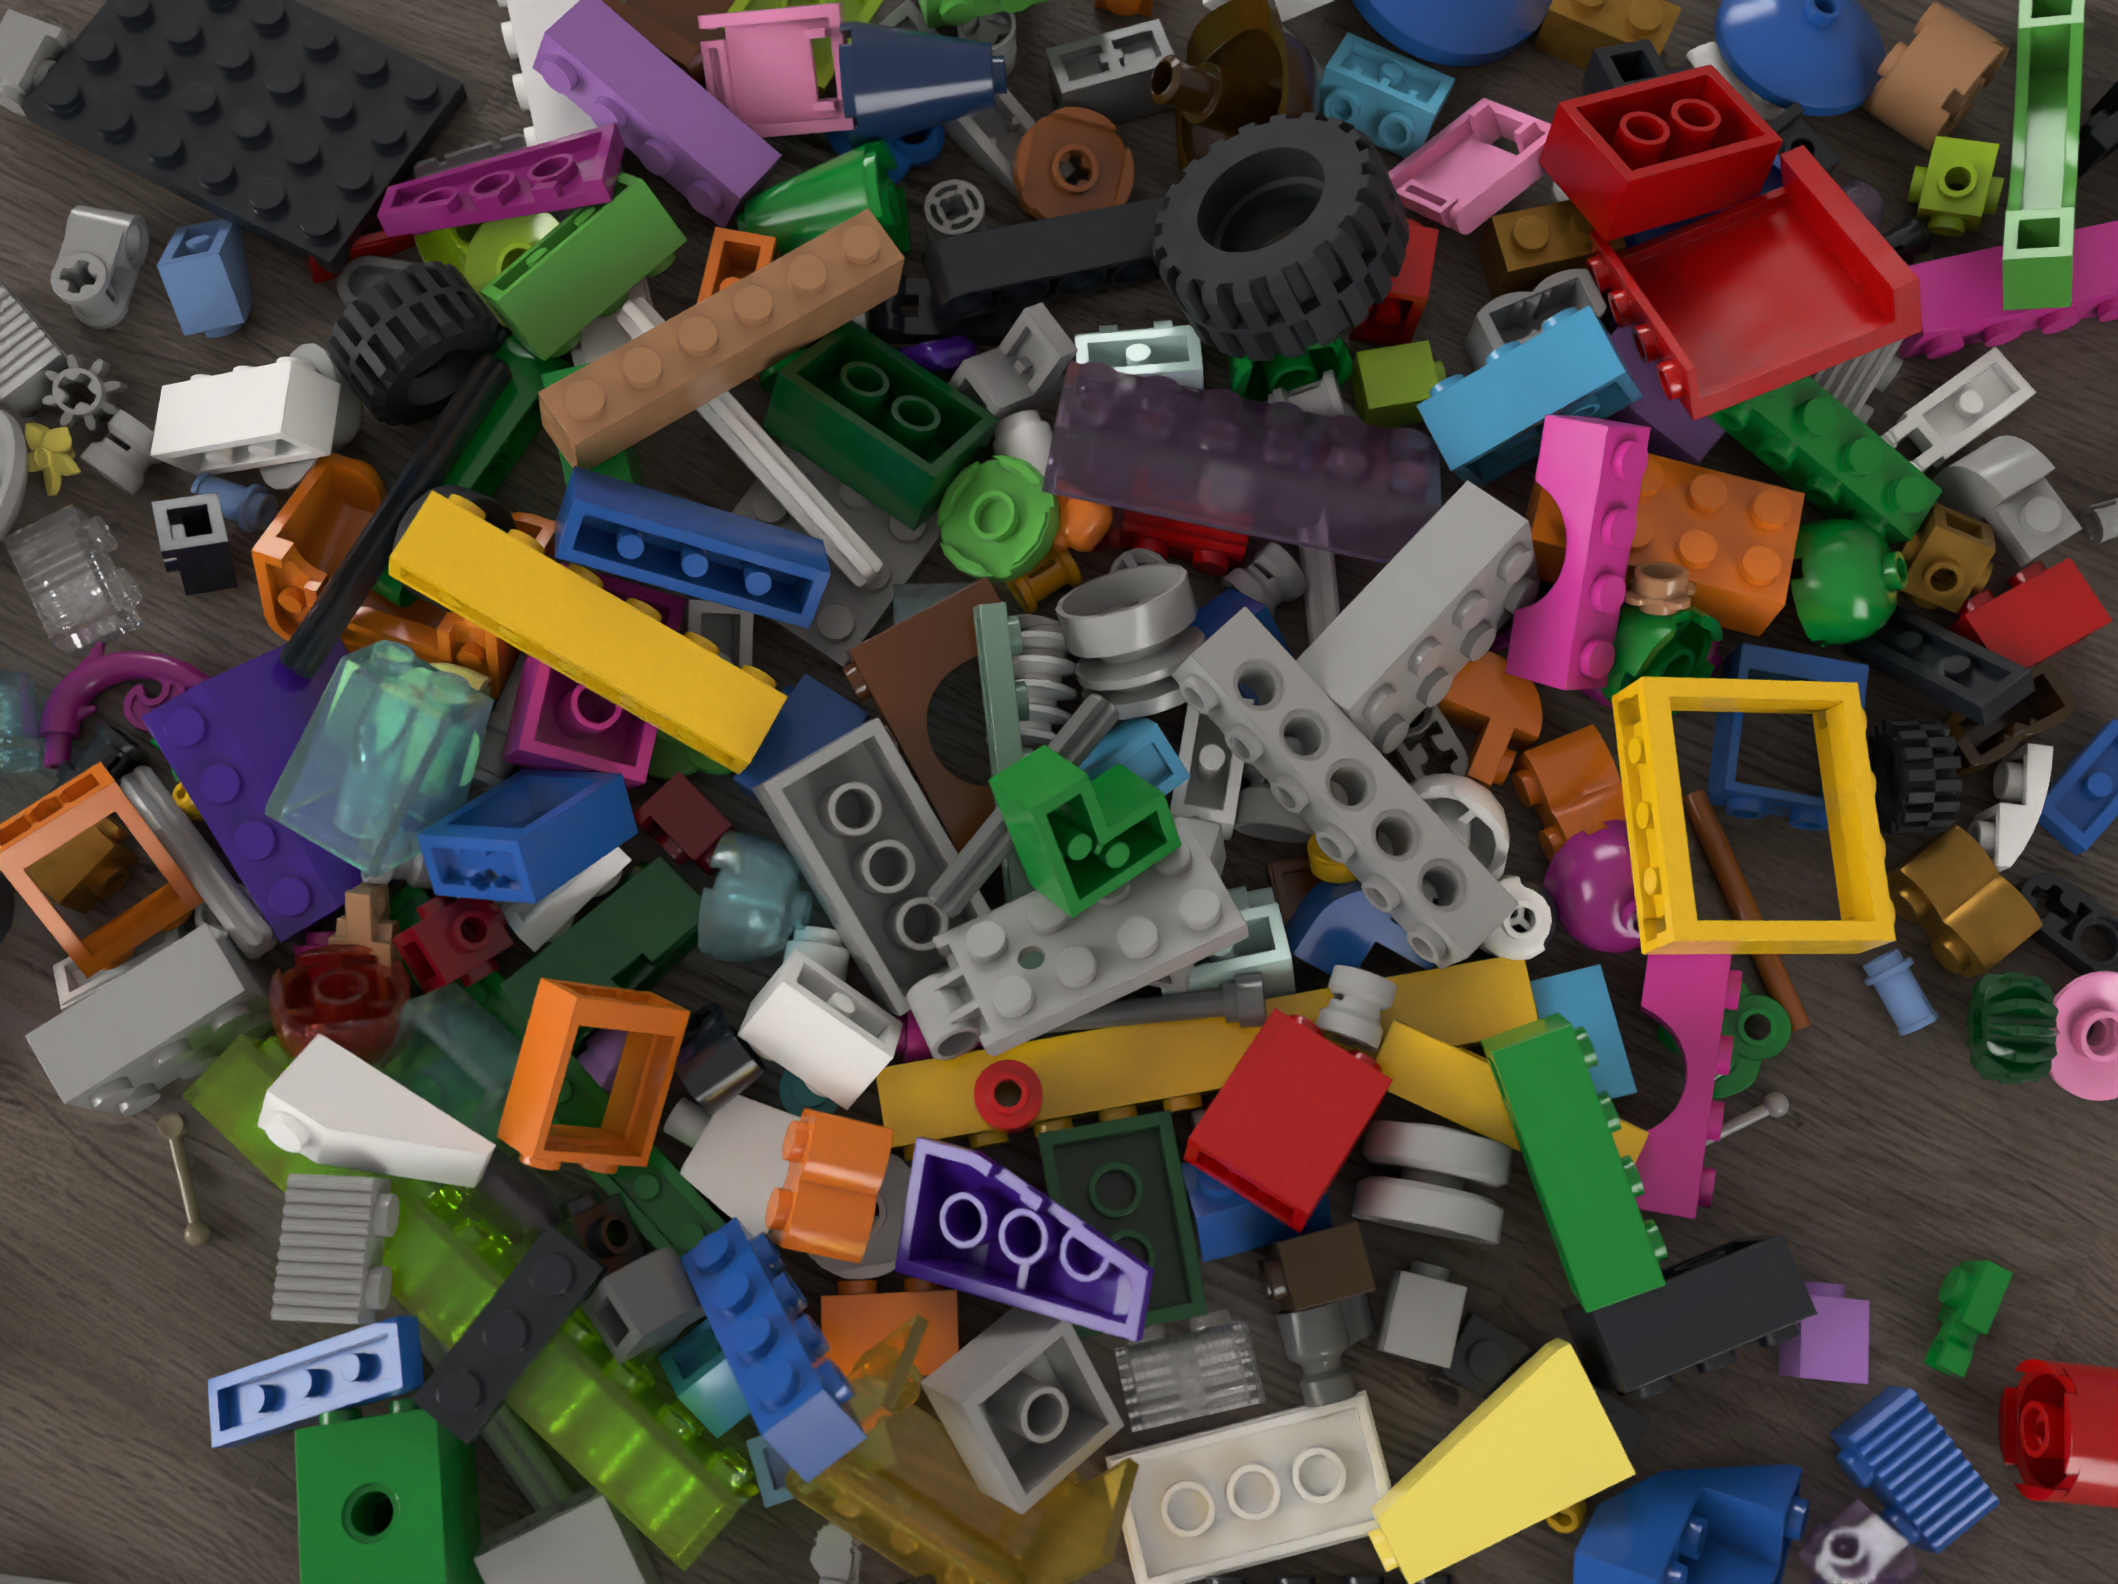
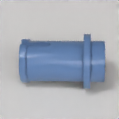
M203 472L198 475L191 487L190 492L199 495L218 492L223 518L237 522L239 528L248 533H253L258 529L266 530L277 515V498L270 494L269 490L261 484H252L247 487L216 477L214 474Z
M1896 948L1862 965L1868 975L1863 979V982L1866 986H1874L1896 1024L1899 1035L1903 1036L1929 1025L1940 1016L1932 1008L1909 968L1914 961L1911 957L1904 958L1899 949Z

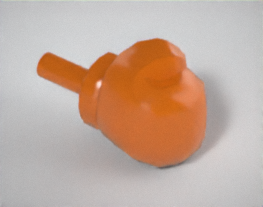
M1061 476L1053 483L1060 507L1059 529L1051 547L1059 553L1064 552L1069 547L1079 552H1090L1110 528L1113 520V510L1105 499L1078 483L1071 482L1066 477Z

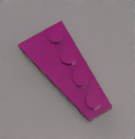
M611 123L393 185L387 188L377 217L387 236L394 237L406 234L423 235L438 229L609 203L613 199L625 144L616 123Z

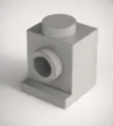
M11 9L7 10L0 23V105L14 113L26 116L21 105L73 43L62 28Z

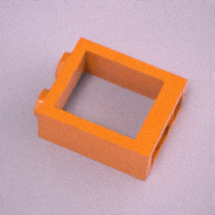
M101 761L0 824L1 872L87 979L100 970L107 971L120 966L132 956L136 946L158 932H168L179 927L189 919L193 909L204 902ZM116 812L169 883L81 939L26 870V867L108 815Z
M540 978L496 1137L519 1151V1160L522 1163L543 1170H559L562 1162L577 1163L585 1169L604 1174L616 1173L619 1165L647 1167L690 1011L653 992ZM578 1026L628 1031L601 1128L551 1124Z

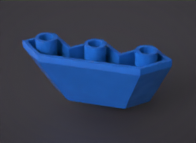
M1790 1464L1665 1470L1650 1476L1597 1505L1575 1549L1573 1584H1782L1792 1539L1801 1542L1810 1513V1500L1800 1498L1803 1468Z

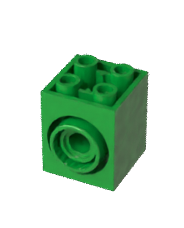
M413 1398L390 1402L389 1414L363 1416L362 1409L334 1410L319 1414L318 1426L295 1429L300 1584H484L482 1576L473 1560L481 1545L475 1442L466 1445L413 1402ZM394 1509L393 1519L389 1525L390 1515Z

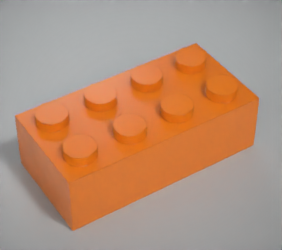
M1648 453V463L1642 477L1636 513L1637 528L1631 542L1625 578L1626 591L1632 590L1629 588L1630 579L1634 578L1635 568L1640 564L1668 562L1683 566L1689 571L1688 581L1696 586L1695 594L1688 596L1691 598L1690 604L1702 609L1718 620L1722 628L1760 637L1785 606L1805 493ZM1535 472L1525 519L1529 521L1539 580L1555 584L1565 560L1566 529L1557 503L1550 493L1535 481Z

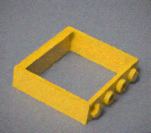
M1642 676L1612 696L1642 955L1859 954L1896 941L1894 931L1895 908L1889 897L1884 863L1886 845L1879 829L1875 802L1876 778L1870 768L1865 734L1867 717L1864 709L1861 707L1858 683ZM1671 711L1812 714L1841 921H1697Z

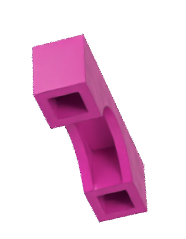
M1545 415L1535 481L1550 493L1561 511L1566 529V555L1561 573L1552 589L1533 605L1515 610L1505 673L1564 691L1607 687V674L1610 672L1615 659V650L1612 644L1616 636L1620 608L1626 593L1625 578L1631 542L1637 528L1636 513L1642 477L1648 463L1647 447L1651 427L1589 416Z
M1648 954L1640 1012L1658 1022L1676 1042L1683 1059L1685 1080L1678 1105L1663 1122L1648 1130L1650 1133L1635 1163L1645 1191L1644 1195L1635 1197L1639 1210L1694 1220L1696 1219L1697 1206L1711 1207L1716 1169L1703 1166L1706 1140L1720 1141L1725 1102L1712 1100L1715 1074L1726 1076L1729 1074L1734 1038L1733 1036L1721 1035L1724 1009L1737 1010L1742 982V971L1730 969L1732 954Z

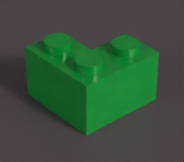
M1044 744L988 780L1030 885L1071 918L1182 846L1164 792L1120 763L1090 781L1087 773Z

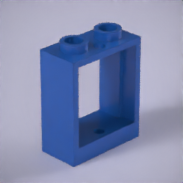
M1741 643L1724 659L1721 679L1856 682L1859 687L1861 707L1864 709L1869 665ZM1717 712L1707 795L1711 804L1725 806V813L1736 818L1762 819L1765 817V814L1789 818L1788 824L1797 829L1809 831L1827 830L1828 823L1821 775L1818 797L1735 782L1743 712Z
M522 769L416 835L435 895L536 904L638 833L622 773ZM492 870L497 874L498 878L493 875Z

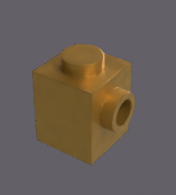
M108 815L26 867V870L41 889L55 902L86 915L100 899L110 897L126 883L130 875L129 869L140 857L123 842L130 833L118 821Z

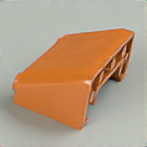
M331 452L330 456L320 457L251 550L265 619L272 630L286 641L290 640L387 495L386 488L378 472L367 462ZM511 513L517 529L542 544L545 548L544 555L556 561V521L533 513ZM372 590L340 636L357 665L404 679L409 672L425 664L445 662L466 667L489 676L491 681L487 686L491 687L488 703L494 702L499 698L521 651L455 612H448L419 598L409 607L401 608Z

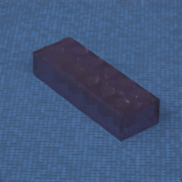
M1068 361L1042 492L1388 564L1442 507L1439 448L1434 438L1427 437L1418 430L1411 428L1392 430L1365 424L1362 420L1350 415L1331 417L1307 412L1289 402L1278 401L1269 404L1241 398L1237 393L1222 388L1203 390L1180 385L1173 379L1161 375L1142 377L1118 372L1111 366L1100 362L1081 364Z

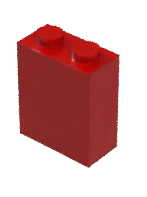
M1274 1008L1189 1136L1183 1159L1298 1233H1301L1382 1104L1393 1080L1384 1075L1381 1066L1368 1055L1357 1050L1345 1051L1325 1039L1322 1030L1311 1020L1297 1014L1288 1016Z

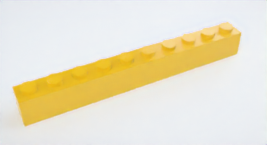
M1498 957L1448 966L1441 970L1436 968L1386 977V979L1395 983L1398 988L1392 1006L1384 1011H1380L1381 1019L1379 1023L1384 1032L1376 1052L1357 1049L1326 1037L1324 1038L1345 1051L1357 1050L1376 1060L1393 1020L1398 1019L1458 1048L1463 1047L1467 1049L1482 1046L1480 1040L1538 1020L1525 959L1515 961ZM1329 988L1268 998L1265 999L1267 1018L1273 1009L1276 1008L1288 1016L1297 1014L1316 1023L1319 1011L1327 1007L1329 1001L1334 996ZM1225 1017L1106 1027L1028 1041L995 1057L987 1054L985 1049L968 1052L950 1060L933 1058L888 1066L876 1077L883 1124L885 1127L893 1129L890 1151L903 1150L905 1161H913L917 1137H927L942 1142L968 1139L970 1149L988 1148L1009 1143L1007 1133L997 1132L983 1122L974 1102V1087L977 1078L986 1067L1001 1060H1016L1028 1065L1037 1074L1041 1082L1043 1091L1041 1112L1035 1122L1029 1126L1034 1128L1035 1138H1037L1038 1133L1073 1127L1072 1120L1096 1115H1098L1099 1122L1138 1116L1137 1108L1162 1103L1164 1111L1170 1110L1171 1114L1203 1108L1201 1096L1219 1093L1262 1027L1240 1029L1239 1022L1226 1023ZM1013 1082L1001 1083L995 1091L996 1101L1004 1107L1016 1105L1022 1096L1020 1087Z

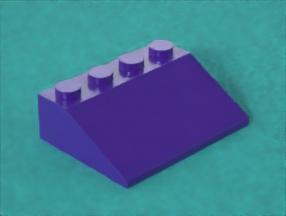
M341 637L316 674L310 679L291 672L280 662L279 655L286 646L284 644L198 683L141 716V719L280 943L298 942L306 937V932H315L345 914V892L363 882L360 856L362 839L368 820L371 818L390 819L398 827L411 828L418 822L434 824L449 815L437 794L416 787L399 777L384 760L378 744L381 724L371 719L378 697ZM392 879L388 883V888L401 880Z

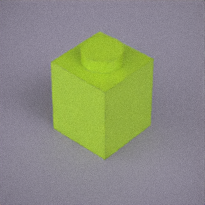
M1429 340L1356 352L1351 366V374L1348 378L1355 410L1361 421L1359 425L1360 432L1425 422L1417 405L1429 399L1430 389L1446 379L1442 361H1433Z

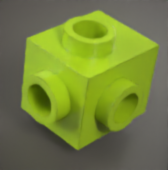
M1943 136L1935 137L1928 167H1915L1907 203L1919 204L1916 217L1927 225L1930 233L1945 237H1961L1964 235L1965 230L1978 232L1982 213L1995 215L2004 182L2003 177L1992 176L2000 144Z

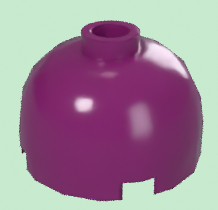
M1614 819L1603 822L1608 828L1598 830L1590 836L1582 830L1570 837L1553 856L1544 878V888L1548 890L1556 903L1559 919L1558 925L1563 931L1590 950L1622 954L1640 950L1641 944L1627 824L1624 820Z

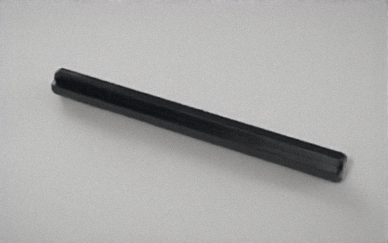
M489 353L480 355L280 653L279 660L288 670L307 679L316 674L389 564V557L393 552L399 523L409 507L428 490L440 487L511 380L512 372L509 366L500 358Z

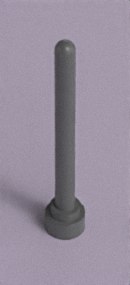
M1262 973L1235 975V982L1222 983L1223 990L1114 1000L1046 1033L1225 1017L1226 1023L1239 1022L1240 1029L1262 1027L1267 1020Z

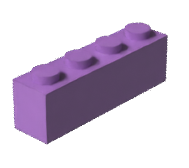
M579 0L545 31L533 69L543 76L546 83L553 90L564 94L587 113L597 127L616 123L625 147L634 153L651 173L661 176L687 198L690 205L698 213L709 217L721 228H726L738 216V213L742 212L745 208L746 199L765 188L782 155L602 0Z

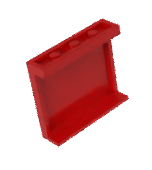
M1804 145L1779 154L1782 187L1626 250L1615 253L1609 243L1595 229L1589 231L1593 257L1586 259V269H1588L1600 294L1607 293L1610 308L1618 326L1621 329L1628 326L1631 328L1636 350L1643 363L1654 362L1656 365L1660 385L1668 400L1672 401L1678 398L1693 421L1922 331L1919 278Z

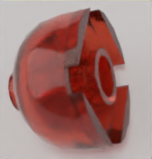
M331 944L308 949L296 955L295 967L286 971L282 976L279 968L272 975L269 988V1015L273 1030L281 1047L290 1057L296 1059L318 1034H322L371 1066L387 1058L406 1033L409 1019L411 979L403 964L393 957L392 967L378 964V960L374 959V955H369L373 950L372 948L351 944Z

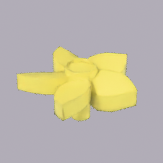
M36 422L25 424V438L32 450L28 453V472L43 470V479L48 496L57 495L61 487V474L71 476L81 473L73 460L75 452L71 448L72 439L68 427L49 429L47 426Z

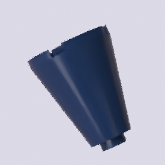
M854 20L840 23L839 31L846 38H851L850 44H839V64L845 118L855 117V124L859 125L860 133L848 134L853 149L871 141L883 140L886 142L996 107V94H1007L1004 55L993 56L991 43Z

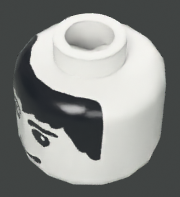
M1512 875L1501 876L1498 882L1518 902L1519 906L1515 909L1514 917L1510 918V914L1479 948L1488 955L1515 961L1532 959L1545 951L1556 935L1559 922L1556 903L1548 890L1535 880Z

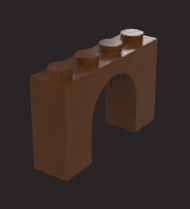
M987 576L846 651V654L851 664L842 668L858 701L861 703L871 698L882 719V725L899 754L902 755L913 778L958 854L995 810L994 794L990 785L967 783L954 776L942 765L929 741L927 712L932 695L941 680L954 668L978 655L973 607L981 604L1001 602Z

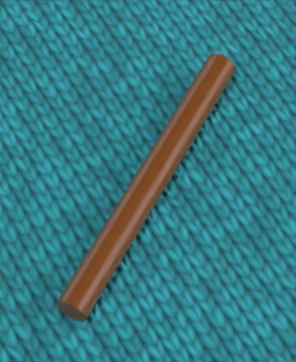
M1705 789L1682 797L1683 806L1735 921H1764ZM1751 954L1769 997L1779 1002L1787 1011L1791 1021V1033L1810 1026V1020L1780 954Z

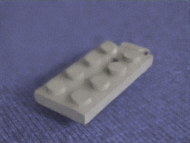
M1188 820L1176 825L1182 846L1073 918L1039 891L1035 890L934 937L933 941L940 956H945L951 971L949 973L933 974L920 980L907 994L908 1004L932 1056L938 1060L954 1059L968 1053L981 1041L986 1053L995 1057L1248 938V928L1244 918ZM1032 952L1042 953L1045 956V960L1040 967L1028 970L1020 965L1025 955Z

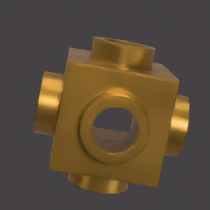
M1934 503L1912 540L1899 542L1894 549V552L1900 551L1907 566L1908 584L1901 591L1909 601L1920 607L1934 610L1940 606L1958 613L1968 595L1975 596L1981 593L1990 578L1993 569V563L1990 562V559L1996 551L1993 527L1943 505Z

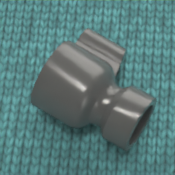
M1363 1293L1296 1312L1285 1310L1276 1312L1274 1315L1284 1353L1288 1360L1299 1364L1303 1369L1304 1375L1299 1385L1305 1407L1333 1404L1357 1395L1352 1371L1343 1365L1341 1358L1347 1348L1370 1336L1377 1329L1368 1294Z

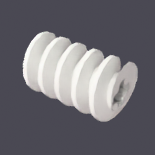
M1020 614L1017 616L1021 628L1022 654L1012 656L1015 682L1025 681L1029 699V720L1019 722L1022 748L1032 747L1033 751H1035L1044 744L1048 746L1057 735L1051 731L1052 725L1066 724L1072 716L1070 713L1056 707L1057 701L1074 700L1077 698V691L1061 683L1062 677H1076L1074 670L1077 664L1066 659L1067 653L1071 652L1066 647L1059 621L1040 615Z

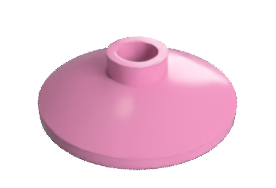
M2097 971L2074 979L2054 997L2053 1005L2059 1010L2056 1022L2060 1033L2056 1036L2057 1055L2052 1059V1069L2049 1075L2061 1088L2075 1096L2088 1100L2104 1101L2118 1098V972ZM2094 1024L2093 1033L2087 1039L2088 1030L2090 1026Z

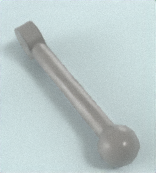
M1780 1092L1768 1093L1763 1100V1104L1722 1123L1720 1139L1769 1115L1776 1118L1782 1117L1789 1109L1788 1099ZM1706 1140V1146L1716 1141Z

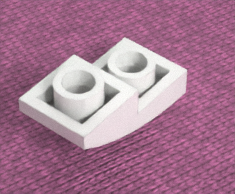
M2027 743L2001 758V762L1998 764L1993 777V792L1995 797L2000 799V803L1975 815L1974 820L1968 827L1967 833L1988 854L1998 872L2008 869L2014 864L2034 832L2048 792L2052 770L2053 746Z

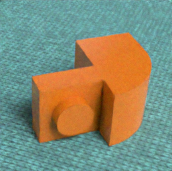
M1487 651L1477 661L1470 660L1456 674L1448 693L1437 704L1446 720L1478 733L1468 758V770L1465 777L1472 779L1489 789L1492 783L1502 786L1508 776L1516 756V751L1508 748L1507 745L1522 752L1527 751L1539 738L1543 719L1542 704L1534 683L1530 680L1505 673L1507 659L1490 651Z

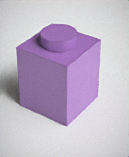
M1804 1282L1818 1314L1797 1322L1801 1333L1794 1338L1779 1343L1778 1375L1868 1384L1870 1301L1845 1298L1846 1285Z

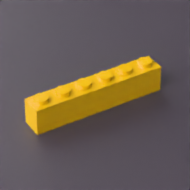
M431 491L390 555L388 575L738 775L751 763L788 697L775 689L777 683L772 677L749 665H743L740 669L718 656L720 650L714 643L699 634L685 632L683 636L661 623V614L650 605L635 598H628L624 602L602 589L604 582L588 569L577 564H569L566 568L544 555L545 548L542 544L528 534L516 529H511L507 534L484 520L486 514L482 509L466 498L451 494L447 499L439 493Z

